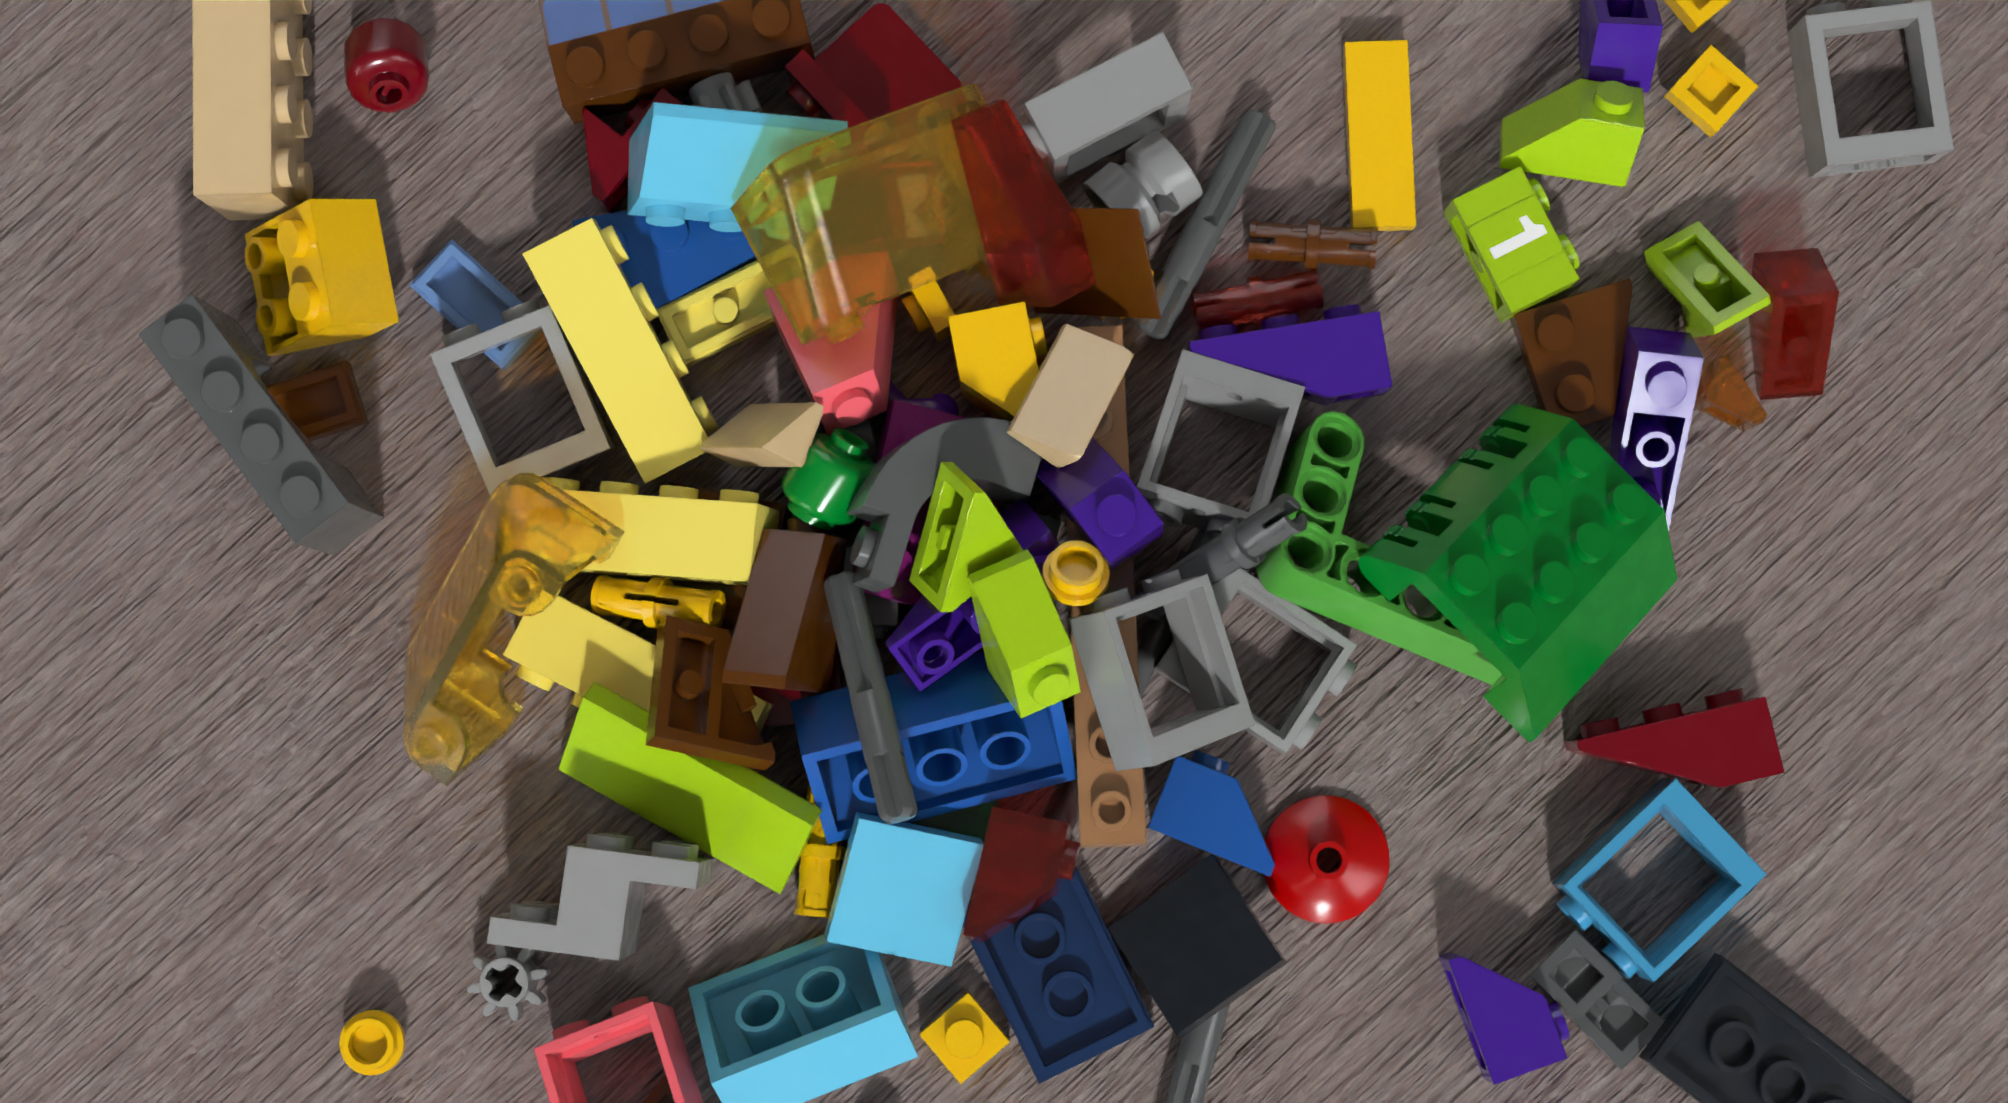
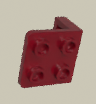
M878 3L872 6L814 60L803 49L785 65L791 85L786 93L809 118H815L819 115L822 119L848 121L843 156L854 166L862 161L874 175L882 170L950 108L962 94L960 80L898 14L885 3Z

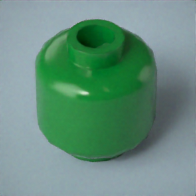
M835 428L831 435L816 433L812 445L808 449L805 464L802 467H788L782 478V488L785 495L789 498L788 509L802 521L820 529L830 530L835 524L852 523L857 517L847 514L848 508L875 465V462L866 454L869 449L868 443L858 435L842 428Z

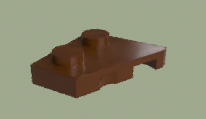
M1630 278L1514 314L1510 318L1540 410L1573 418L1581 427L1614 416L1633 288Z
M668 615L658 624L646 746L766 771L775 762V750L772 742L763 743L751 710L757 706L752 690L748 685L722 683L723 669L732 641L728 629Z

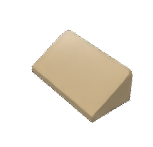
M1069 324L1063 325L1006 433L1058 469L1078 461L1084 454L1134 353L1119 344Z
M817 402L749 404L702 443L700 449L736 467H802L805 464L808 449L812 445L823 415L824 406Z

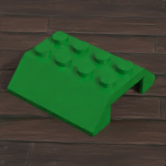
M1512 404L1493 422L1491 427H1488L1479 438V445L1482 447L1481 451H1478L1477 448L1475 450L1471 448L1465 450L1458 457V460L1420 496L1418 502H1414L1406 510L1407 512L1404 515L1409 527L1404 528L1402 525L1397 526L1396 524L1391 526L1381 539L1377 540L1360 557L1358 564L1365 578L1389 602L1412 583L1500 671L1502 675L1487 690L1483 697L1530 743L1540 735L1677 581V574L1665 510L1573 418L1522 404Z

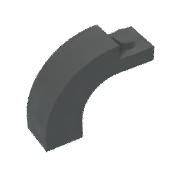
M967 418L943 423L895 447L873 466L847 511V514L871 522L869 527L863 526L860 529L852 547L850 563L857 566L852 584L875 593L895 585L915 518L921 506L933 494L941 462H953L989 498L1009 505L1030 496L1041 456L1006 433L1011 421L995 418Z

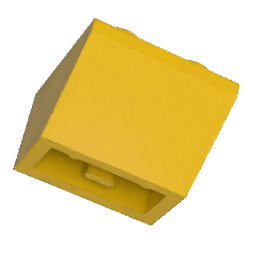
M308 199L244 234L246 240L245 263L252 274L258 305L256 309V323L260 333L263 335L267 356L282 355L366 338L399 322L376 199Z
M1025 302L948 316L951 342L963 399L992 418L1012 422L1039 371L1038 366L1042 365L1048 354L1041 317L1028 319Z

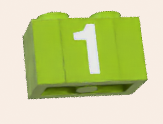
M1521 166L1453 199L1443 212L1500 323L1510 319L1514 314L1526 311L1568 290L1580 279L1575 271L1580 266L1579 258L1572 243L1564 234L1557 236L1546 213L1550 212V204L1543 187L1535 178L1528 180Z

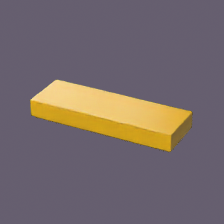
M1408 40L1345 42L1342 52L1350 228L1371 229L1373 227L1378 228V231L1414 230L1416 227Z

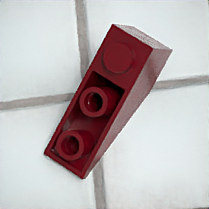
M1742 688L1704 696L1705 709L1684 714L1682 713L1680 702L1643 710L1644 723L1620 728L1618 717L1579 725L1582 737L1564 741L1566 751L1703 787H1726L1785 773L1766 697L1745 699Z

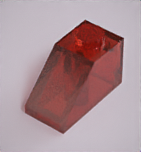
M1818 248L1754 253L1751 276L1770 295L1771 304L1749 316L1757 395L1760 400L1823 395L1839 290Z
M992 806L963 933L969 941L984 942L1056 896L1059 892L1061 879L1073 880L1079 857L1080 842L1070 840L1072 830L1069 823Z

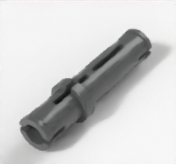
M1283 493L1276 497L1272 503L1248 518L1239 517L1223 525L1221 535L1161 573L1179 569L1181 579L1208 574L1212 586L1241 567L1249 569L1265 561L1267 551L1294 534H1299L1306 530L1308 525L1307 517L1305 514H1301L1291 520L1288 516L1302 507L1294 497ZM1141 583L1137 585L1135 595L1144 592ZM1163 606L1144 612L1147 617L1157 621L1166 616Z

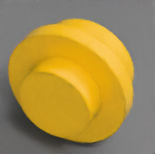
M1068 541L1059 545L1047 556L1043 565L1042 579L1050 596L1066 605L1083 606L1095 602L1105 593L1109 583L1110 573L1106 560L1095 546L1084 541Z
M367 1010L353 1016L343 1027L339 1040L340 1052L345 1063L355 1072L371 1076L379 1075L392 1069L402 1058L406 1045L405 1033L400 1022L393 1015L382 1010Z

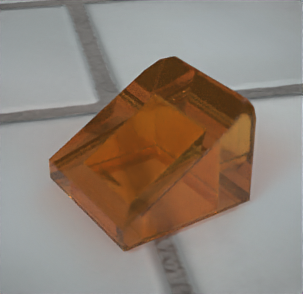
M1722 354L1708 363L1699 381L1694 409L1741 431H1746L1762 424L1767 413L1729 358Z

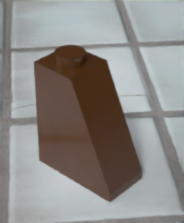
M789 518L786 530L763 529L724 665L722 683L817 693L831 691L836 636L823 585L826 578L844 571L847 539L825 534V529L812 526L801 519Z

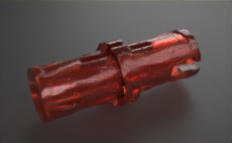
M1310 269L1307 272L1261 280L1259 275L1246 277V284L1201 293H1191L1194 318H1198V321H1196L1197 330L1251 321L1258 327L1261 326L1262 320L1311 309H1323L1321 283H1316V281H1319L1317 269Z

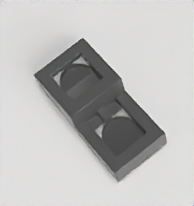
M1576 930L1529 975L1553 1002H1557L1561 1011L1619 1070H1622L1650 1042L1664 1022L1621 979L1623 976Z

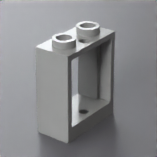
M1873 0L1868 3L1869 8L1846 10L1845 3L1842 2L1821 4L1806 11L1807 15L1788 31L1809 178L1931 164L1954 150L1931 0L1908 3V0ZM1903 28L1918 128L1839 138L1825 38Z
M1161 32L1024 103V125L1019 127L1023 140L1019 141V146L1035 175L1045 171L1052 187L1126 150L1153 129L1161 132L1186 118L1193 87L1165 34Z
M537 299L503 311L501 315L504 324L481 333L478 324L475 323L444 335L441 338L445 348L430 354L490 497L501 495L517 488V486L520 487L615 448L613 439L577 355L550 305L540 309ZM543 329L585 431L500 465L457 363Z
M1182 349L1137 485L1138 490L1164 523L1163 526L1179 527L1182 523L1204 530L1205 535L1213 540L1221 535L1223 525L1239 517L1246 519L1267 506L1271 499L1305 387ZM1185 400L1275 427L1249 512L1158 484Z
M1240 568L1212 585L1220 615L1223 614L1235 594L1239 593L1328 652L1278 729L1253 713L1255 725L1244 729L1280 754L1287 753L1292 744L1302 750L1322 721V717L1314 713L1326 692L1329 691L1337 696L1354 673L1358 664L1350 660L1349 657L1357 647V644L1298 605L1273 595L1265 589L1257 578ZM1173 638L1154 669L1191 694Z
M1179 569L1159 573L1140 580L1144 592L1131 597L1127 587L1106 592L1095 602L1090 603L1092 611L1068 619L1116 771L1152 767L1255 725L1208 574L1181 579ZM1163 606L1196 711L1150 729L1117 622Z

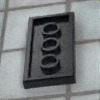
M1714 953L1638 1056L1698 1103H1912L1742 970L1717 953Z

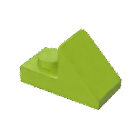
M1700 221L1693 223L1644 251L1647 268L1681 304L1686 333H1691L1693 338L1715 335L1771 304L1770 295Z

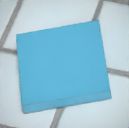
M856 812L824 932L826 942L952 967L984 849L983 841L977 837L906 822L886 824L878 816Z

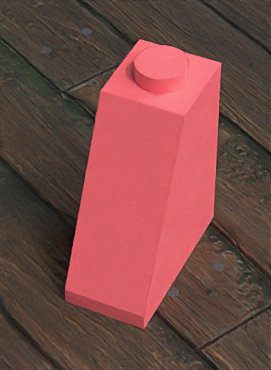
M882 243L873 245L764 291L780 337L811 402H817L824 406V412L820 421L826 434H832L835 428L844 429L857 425L868 418L887 411L898 289Z

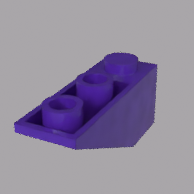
M1359 304L1339 306L1323 311L1324 320L1301 324L1299 323L1298 315L1295 314L1268 318L1261 321L1262 330L1237 334L1236 325H1220L1198 331L1199 340L1190 341L1186 349L1193 353L1304 386L1305 390L1302 399L1321 405L1385 395L1392 387L1380 311L1362 314L1361 305Z
M1627 326L1615 414L1612 423L1610 456L1665 510L1669 531L1704 357L1691 333Z
M1021 499L1008 506L999 514L1024 551L1028 550L1033 556L1042 576L1043 565L1047 556L1060 544L1026 501ZM922 595L886 641V646L920 692L983 647L972 597L967 599L953 612H940Z

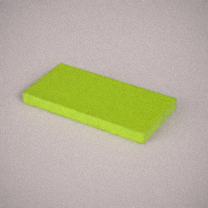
M593 682L582 698L558 770L684 841L699 844L700 850L781 894L793 874L822 809L748 767L646 746L649 712L606 687Z

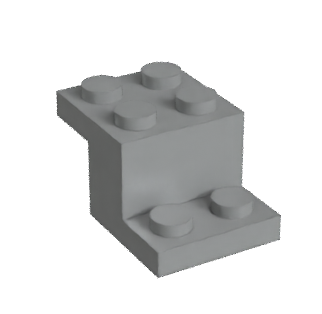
M609 832L587 833L585 843L567 846L560 903L523 900L522 904L512 903L509 912L490 917L487 944L619 961L637 952L646 883L698 889L710 884L714 858L699 857V844L661 840V842H652L651 850L634 848L636 836Z

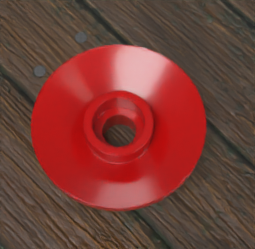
M1329 795L1312 796L1299 800L1283 810L1273 821L1266 833L1264 840L1275 863L1271 877L1263 874L1266 884L1279 904L1301 919L1324 924L1349 920L1371 906L1385 885L1390 863L1386 837L1374 817L1363 807L1351 800ZM1327 847L1335 849L1340 858L1338 867L1332 872L1321 871L1316 862L1318 853Z

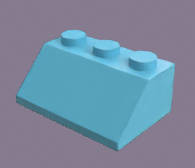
M653 102L629 140L627 215L646 216V223L661 227L680 226L685 223V220L709 222L711 229L721 232H740L748 229V225L772 227V233L781 237L795 238L807 236L810 234V231H815L831 214L847 138L848 121Z
M824 934L688 988L710 1082L722 1103H804L918 1057L903 1007L882 953L826 942Z

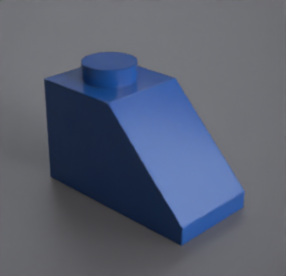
M1194 750L1191 761L1180 756L1176 757L1148 828L1271 877L1275 868L1274 860L1238 779L1227 775L1231 763L1199 750Z

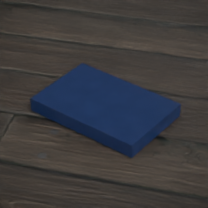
M1070 852L969 901L963 928L1039 1084L1155 1027Z

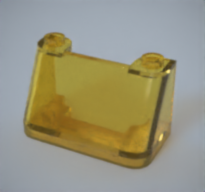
M977 84L957 88L803 144L786 152L765 167L730 208L802 346L825 336L830 344L843 341L865 327L861 317L875 305L963 269L967 276L980 273L984 281L994 279L1017 265L1014 255L1023 247L991 110Z
M534 473L514 475L500 483L492 492L409 643L405 655L404 747L415 764L447 786L507 736L524 709L514 701L510 704L504 692L503 680L509 672L511 665L486 649L505 612L509 611L518 616H534L543 612L555 601L564 584L592 562L601 565L608 560L625 531L559 487Z

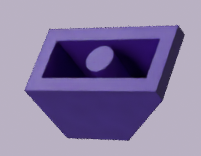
M1580 0L1578 58L1583 79L1600 82L1618 81L1627 86L1643 88V92H1649L1663 29L1656 0Z
M1093 437L1082 457L1074 463L1058 469L1044 458L1040 461L1036 476L1084 540L1100 551L1109 566V573L1162 535L1164 525L1162 520L1126 472Z
M1452 952L1439 956L1484 1079L1495 1085L1567 1059L1561 1041L1569 1039L1570 1034L1563 1013L1556 1001L1547 1004L1544 995Z

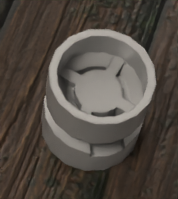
M1154 129L1125 151L1126 163L1121 166L1110 162L1083 183L1084 191L1094 208L1139 209L1145 239L1160 228V216L1163 213L1175 217L1203 194L1198 179L1182 155L1164 135Z

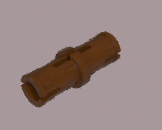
M1308 219V225L1251 220L1250 238L1274 239L1276 242L1274 244L1249 242L1248 261L1305 262V269H1317L1318 263L1375 269L1376 251L1351 249L1349 246H1376L1378 228L1321 226V220Z

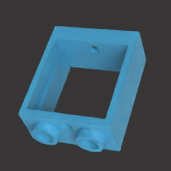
M1661 778L1551 884L1563 895L1556 903L1557 906L1582 931H1585L1590 925L1608 943L1601 952L1622 975L1630 979L1636 973L1640 978L1655 982L1767 874L1677 779ZM1659 812L1715 871L1720 879L1643 951L1582 885Z

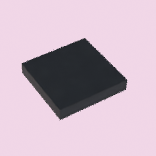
M1212 854L1108 928L1175 1034L1180 1037H1184L1288 963L1217 857Z

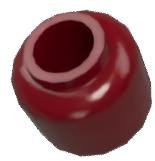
M377 18L365 21L351 31L344 44L343 58L345 83L352 98L365 108L376 112L388 113L408 109L419 102L427 91L429 82L427 49L420 33L410 24L391 18Z

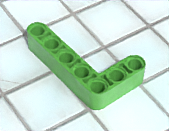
M1335 411L1321 414L1291 443L1285 456L1274 500L1283 493L1294 497L1302 508L1288 517L1292 520L1301 514H1305L1307 517V528L1266 552L1265 561L1256 567L1259 581L1267 591L1279 598L1493 685L1502 675L1500 671L1412 583L1389 602L1361 573L1358 561L1371 546L1343 535L1342 530L1364 449V437L1361 428L1346 414ZM1319 445L1324 447L1329 452L1330 456L1324 453V451L1320 448ZM1304 498L1315 506L1316 511L1308 506ZM1289 552L1300 560L1302 567L1294 563L1290 558ZM1348 577L1356 582V584L1359 586L1360 591H1358L1351 585V583L1348 580ZM1407 602L1412 604V606L1415 608L1417 612V615L1411 611V609L1407 605Z

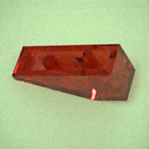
M994 100L952 119L951 123L998 305L1005 306L1025 302L1026 306L1053 307L1096 285L1081 222L1006 100Z

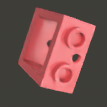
M647 996L629 999L611 1008L613 1017L591 1025L589 1020H579L563 1025L552 1031L553 1041L534 1048L550 1103H588L575 1062L653 1032L674 1102L703 1103L673 1007L654 1001L650 1002Z

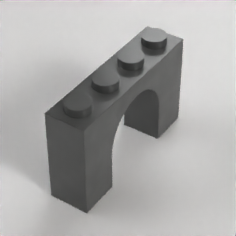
M191 294L139 333V336L295 544L334 556L384 518L348 468L324 456L299 430L261 380V377L269 372L272 367L236 319Z

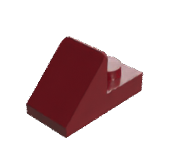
M661 88L653 100L645 97L633 108L625 121V127L628 131L623 137L585 107L582 109L592 194L601 207L609 213H613L628 195L629 140L653 102L683 105L682 102L664 88Z

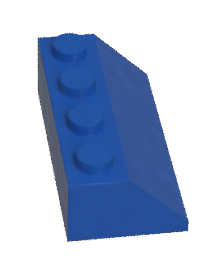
M984 651L972 654L921 692L906 672L885 677L918 808L915 817L902 822L911 823L1077 779V771L1062 701L1021 719L989 673ZM848 687L790 701L803 764L815 804L822 809L819 817L827 844L850 838L856 812L879 817L850 702L851 698Z

